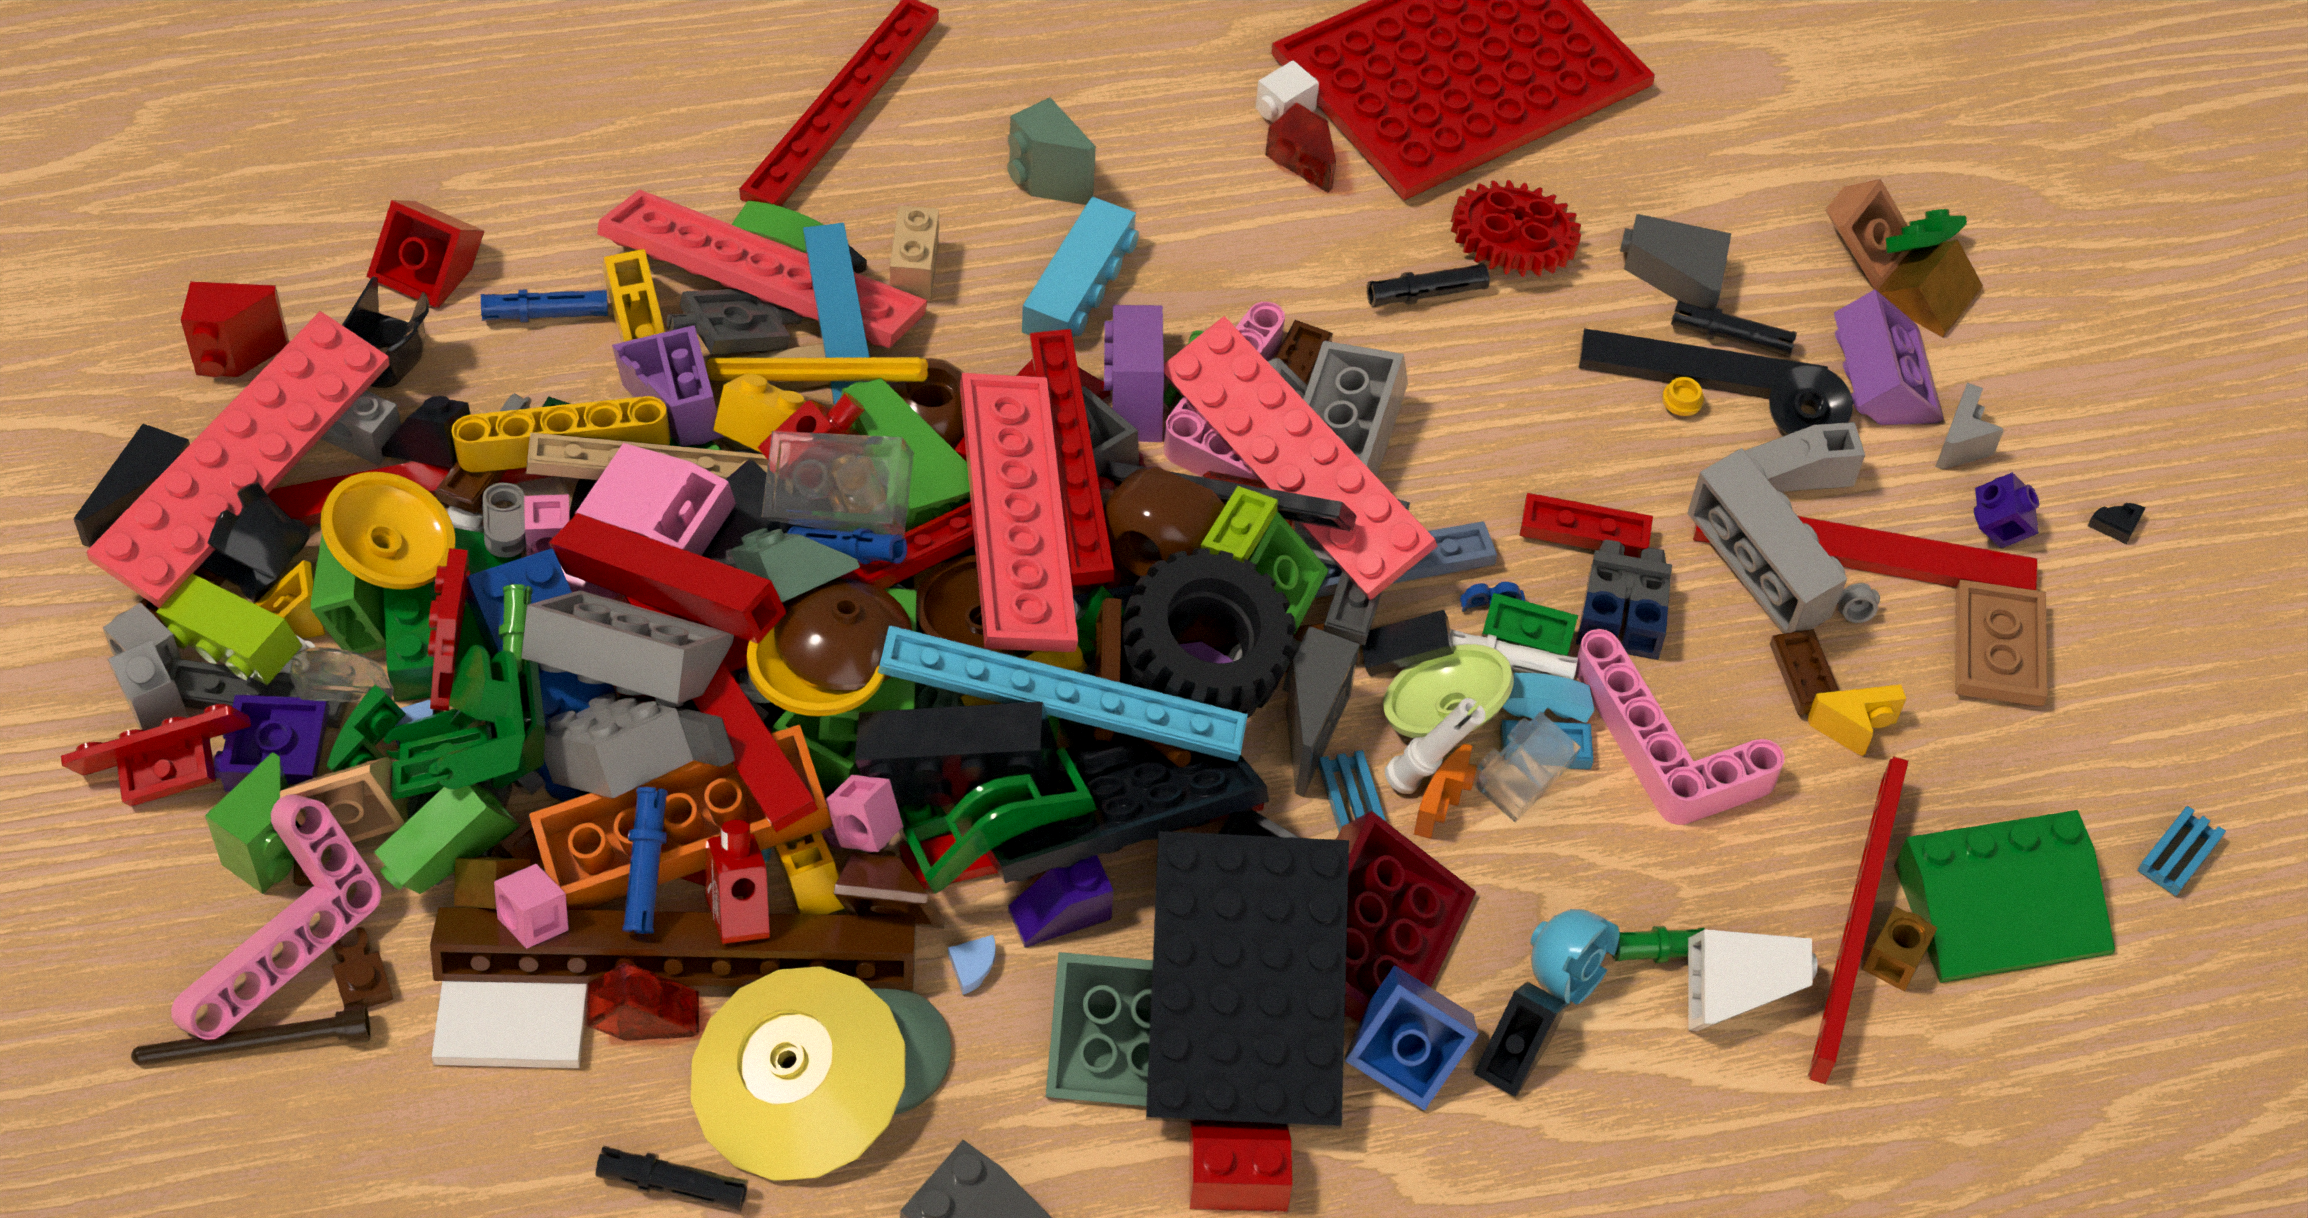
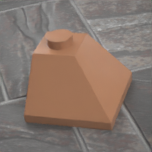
M1881 179L1843 187L1825 210L1868 281L1876 290L1882 286L1911 251L1887 253L1886 238L1902 235L1901 228L1908 225Z

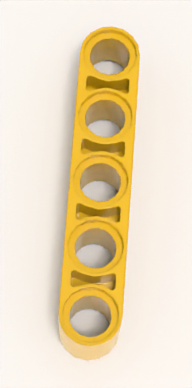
M653 396L470 414L456 420L451 430L459 466L468 472H487L527 467L530 433L669 445L671 439L666 405L661 399Z

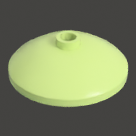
M1464 644L1453 646L1454 654L1407 666L1393 679L1387 688L1383 700L1386 718L1395 731L1413 739L1425 737L1463 699L1471 698L1476 703L1468 711L1467 715H1470L1479 705L1485 711V720L1472 730L1474 731L1491 720L1509 698L1514 685V675L1509 661L1501 652L1491 647Z

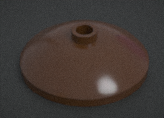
M976 555L949 561L931 572L922 582L916 594V622L921 633L985 649ZM987 649L1007 655L1020 651L1004 649Z
M837 578L784 601L783 606L787 613L774 626V641L780 658L797 676L820 687L850 691L863 688L873 677L876 667L880 664L889 625L910 631L913 630L905 609L889 593L863 581ZM885 675L883 682L890 679L892 676Z

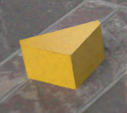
M303 560L255 604L284 618L295 635L302 639L325 635L324 626L311 610V596L315 578L310 562Z

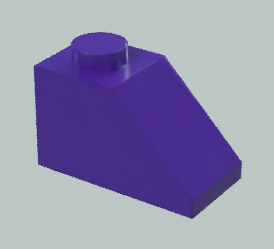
M1098 855L1079 860L1078 863L1070 867L1050 869L1008 905V911L1026 948L1111 920L1114 890Z

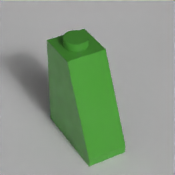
M476 783L459 789L443 787L374 853L385 865L380 869L381 873L395 888L401 890L403 887L422 894L455 872V858L478 857L507 838L520 824L493 793Z

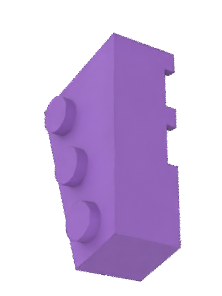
M1113 305V321H1105L1104 391H1112V409L1138 430V442H1162L1164 389L1163 305Z
M695 325L612 345L622 385L633 397L653 396L665 403L670 436L680 447L694 444L702 445L711 440L723 438L722 434L713 431L717 409Z

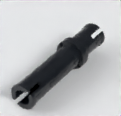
M1484 263L1468 267L1416 275L1413 272H1404L1398 278L1369 281L1366 290L1369 304L1372 307L1396 302H1405V304L1409 305L1417 303L1418 299L1487 289L1490 279L1487 266H1484Z
M1681 300L1677 301L1675 313L1671 321L1673 326L1677 325L1706 333V338L1714 339L1715 336L1784 354L1787 357L1791 355L1794 346L1793 341H1795L1797 335L1796 331H1788L1722 313V308L1714 306L1713 310L1682 302Z
M605 1145L602 1147L597 1161L596 1177L638 1186V1191L649 1193L651 1189L663 1191L697 1201L721 1205L736 1211H741L748 1189V1180L728 1177L698 1168L670 1163L658 1159V1154L650 1152L644 1156L624 1152Z

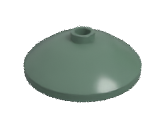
M871 989L890 1006L905 1041V1088L893 1114L897 1115L925 1102L942 1084L951 1060L950 1034L942 1015L921 995L911 990Z

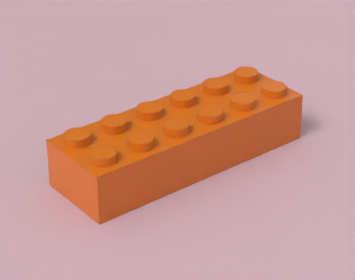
M800 724L772 733L771 735L815 800L818 810L777 833L731 762L719 767L694 760L638 786L654 787L656 791L660 788L668 791L663 823V832L667 833L666 844H661L657 885L706 869V841L711 837L721 836L722 824L730 820H742L750 825V833L755 835L760 851L833 827ZM638 787L615 798L590 793L529 813L545 872L566 893L567 910H584L627 895L632 842L628 840L629 830L634 829L637 803L636 791Z

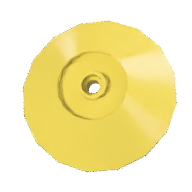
M821 966L780 969L739 988L709 1019L692 1058L690 1101L705 1139L735 1168L773 1181L819 1178L858 1159L889 1126L905 1088V1041L890 1006L860 979ZM796 1056V1062L792 1067L782 1068L783 1061L787 1057Z

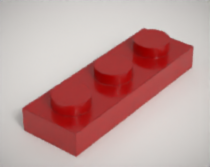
M1527 493L1519 536L1598 551L1603 541L1607 539L1621 542L1625 546V556L1640 558L1642 550L1647 549L1650 545L1653 516Z

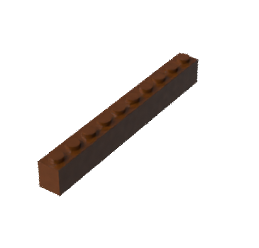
M439 907L430 941L434 981L743 987L780 969L821 966L858 978L870 989L913 990L916 917L769 914L770 938L722 944L711 912L655 911L654 933L637 934L634 933V930L630 933L622 931L625 911L567 910L568 931L526 949L499 921L497 909Z

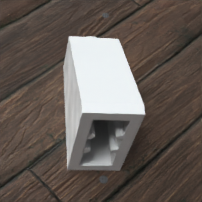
M1706 929L1689 937L1688 1031L1705 1029L1811 986L1812 980L1816 976L1818 965L1815 953H1812V939Z

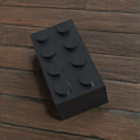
M1043 702L859 712L855 762L861 776L890 780L898 809L903 808L905 805L928 804L934 807H944L950 803H959L967 794L987 782L999 778L1030 774L1041 797L1057 794L1058 755L1055 750L1058 749Z

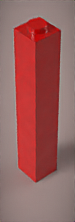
M577 513L549 541L551 548H553L560 565L567 575L757 644L787 613L772 581L580 513Z

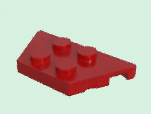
M449 548L446 566H437L435 593L442 594L436 596V601L432 600L429 615V628H436V630L431 629L428 645V657H434L430 709L449 711V701L467 600V576L470 575L468 550Z

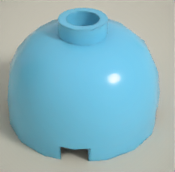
M1570 909L1555 915L1548 922L1542 921L1534 930L1530 940V944L1534 946L1531 955L1532 970L1540 986L1569 1005L1570 1001L1576 1005L1583 1002L1595 990L1607 972V969L1601 966L1606 952L1615 956L1620 937L1618 926L1584 909Z

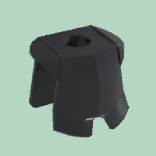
M374 276L370 279L342 326L377 349L390 347L385 353L389 356V366L370 385L377 388H388L397 385L421 359L425 341L424 319L429 312V300L426 293L422 292L409 322L379 313L378 278Z
M255 482L242 487L237 492L242 504L241 512L238 515L228 510L220 513L208 540V544L215 548V550L200 565V567L239 586L243 594L252 601H258L274 586L275 581L290 561L304 548L310 534V527L306 523L291 519L269 498L261 485Z

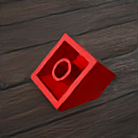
M391 200L366 277L369 279L373 276L377 277L378 283L417 300L422 292H424L428 297L429 305L440 307L472 270L485 231L417 201Z
M190 281L180 321L196 375L240 377L279 353L289 343L276 285Z
M1189 1122L1190 1209L1288 1212L1293 1186L1292 1143L1289 1128L1281 1126Z

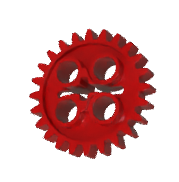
M1493 180L1491 181L1490 188L1479 183L1477 184L1476 191L1468 188L1466 189L1465 196L1458 197L1451 218V232L1456 234L1455 243L1464 244V253H1476L1475 262H1481L1486 259L1490 261L1489 269L1492 270L1499 265L1503 267V271L1507 275L1512 269H1517L1521 277H1525L1527 270H1531L1536 276L1540 277L1543 268L1553 274L1557 266L1565 268L1568 260L1574 259L1581 238L1579 233L1581 224L1575 222L1576 213L1567 212V203H1555L1557 197L1555 194L1545 197L1542 195L1543 188L1541 187L1530 191L1528 190L1527 183H1523L1520 188H1516L1510 180H1507L1505 187H1501Z

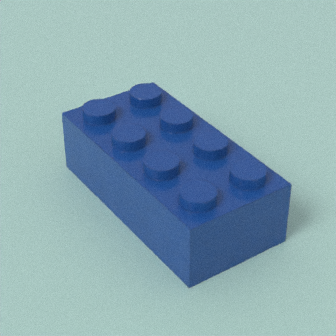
M553 548L467 576V601L492 659L499 651L503 650V640L498 637L499 626L503 625L504 586L512 584H522L525 587L531 586L533 588L531 604L572 593ZM538 663L545 727L550 725L549 719L558 714L568 711L578 713L589 708V701L598 696L608 693H615L617 696L611 684L605 682L601 684L581 682L577 679L578 674L567 671H544L539 668Z

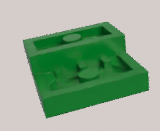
M486 725L400 744L399 760L394 761L392 764L391 794L393 799L396 800L441 790L443 786L437 782V779L448 778L450 769L444 768L441 772L435 771L434 767L437 760L444 754L487 741Z

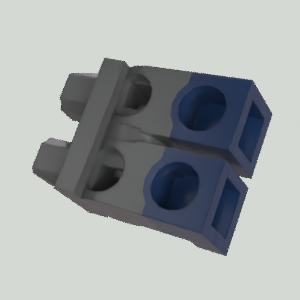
M1606 539L1603 541L1600 550H1595L1576 645L1581 644L1582 638L1587 632L1595 629L1607 630L1618 638L1622 625L1623 610L1626 609L1624 631L1621 639V644L1629 655L1658 660L1666 636L1672 564L1666 563L1664 550L1648 547L1642 550L1640 558L1624 556L1625 546L1621 542Z

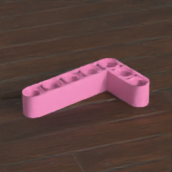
M1269 301L1259 302L1248 310L1236 326V329L1267 361L1274 358L1282 345L1285 322L1284 311L1276 303ZM1182 398L1166 421L1164 454L1167 459L1204 478L1266 488L1189 403Z
M1602 629L1591 630L1584 635L1577 656L1576 676L1581 683L1590 685L1594 706L1658 812L1666 821L1676 825L1689 824L1764 797L1773 791L1785 757L1783 750L1771 740L1757 739L1693 761L1619 639L1613 633Z
M291 794L285 795L274 804L271 811L272 825L314 886L179 994L172 1005L171 1017L174 1024L181 1030L206 1040L222 1036L371 914L379 905L381 899L379 882L330 810L322 802ZM302 808H305L306 820L297 829L295 818L297 813ZM330 845L332 850L330 860L325 865H322V852ZM355 882L357 885L356 894L348 902L347 890ZM319 912V925L311 932L309 927L310 920L315 913ZM282 942V955L277 961L273 962V949ZM245 973L246 982L244 987L235 993V980L240 974ZM207 1004L208 1013L206 1018L196 1025L195 1015L197 1010L202 1005Z

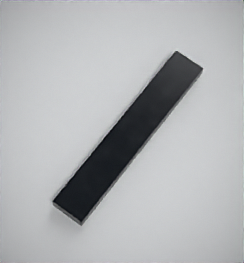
M1584 328L1579 360V368L1670 383L1675 378L1688 377L1697 381L1701 388L1769 398L1776 380L1783 373L1794 367L1814 365L1828 369V366Z
M1109 461L1105 476L1119 487L1131 473L1137 469L1147 467ZM1171 472L1213 490L1225 505L1237 486L1278 499L1277 511L1285 520L1350 531L1353 530L1357 515L1341 501Z

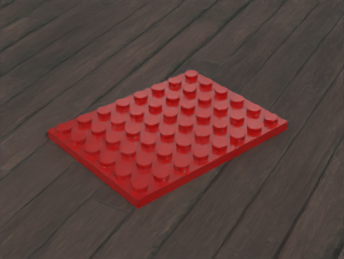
M1370 0L1273 42L1271 54L1282 66L1293 60L1319 81L1316 104L1404 201L1653 86L1655 74L1582 0Z

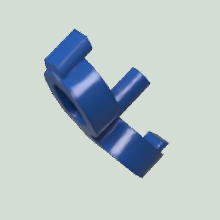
M1501 582L1493 588H1489L1485 583H1479L1469 587L1461 595L1460 604L1462 612H1465L1467 608H1474L1487 603L1490 605L1493 593L1526 601L1525 595L1519 586L1513 582Z

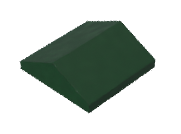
M532 660L527 662L518 675L525 730L519 767L516 771L491 778L492 787L498 789L507 786L544 765L545 720L538 662ZM485 721L487 741L498 738L495 722Z

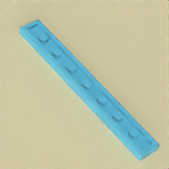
M890 625L878 668V673L1002 704L1043 702L1047 715L1233 761H1238L1241 755L1248 714Z

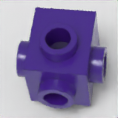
M2013 472L1975 488L1977 506L1974 507V516L1979 529L2001 549L2039 534L2036 509L2039 508L2037 493L2031 485H2025Z

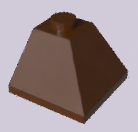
M880 849L878 852H868L867 854L852 853L834 888V895L849 915L916 917L915 926L944 929V917L901 859L895 857L896 854L894 852Z

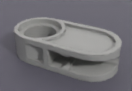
M502 482L493 484L484 491L482 497L484 544L486 550L498 557H513L520 554L526 548L525 495L520 487L512 483ZM498 501H511L514 503V506L497 508L493 504Z

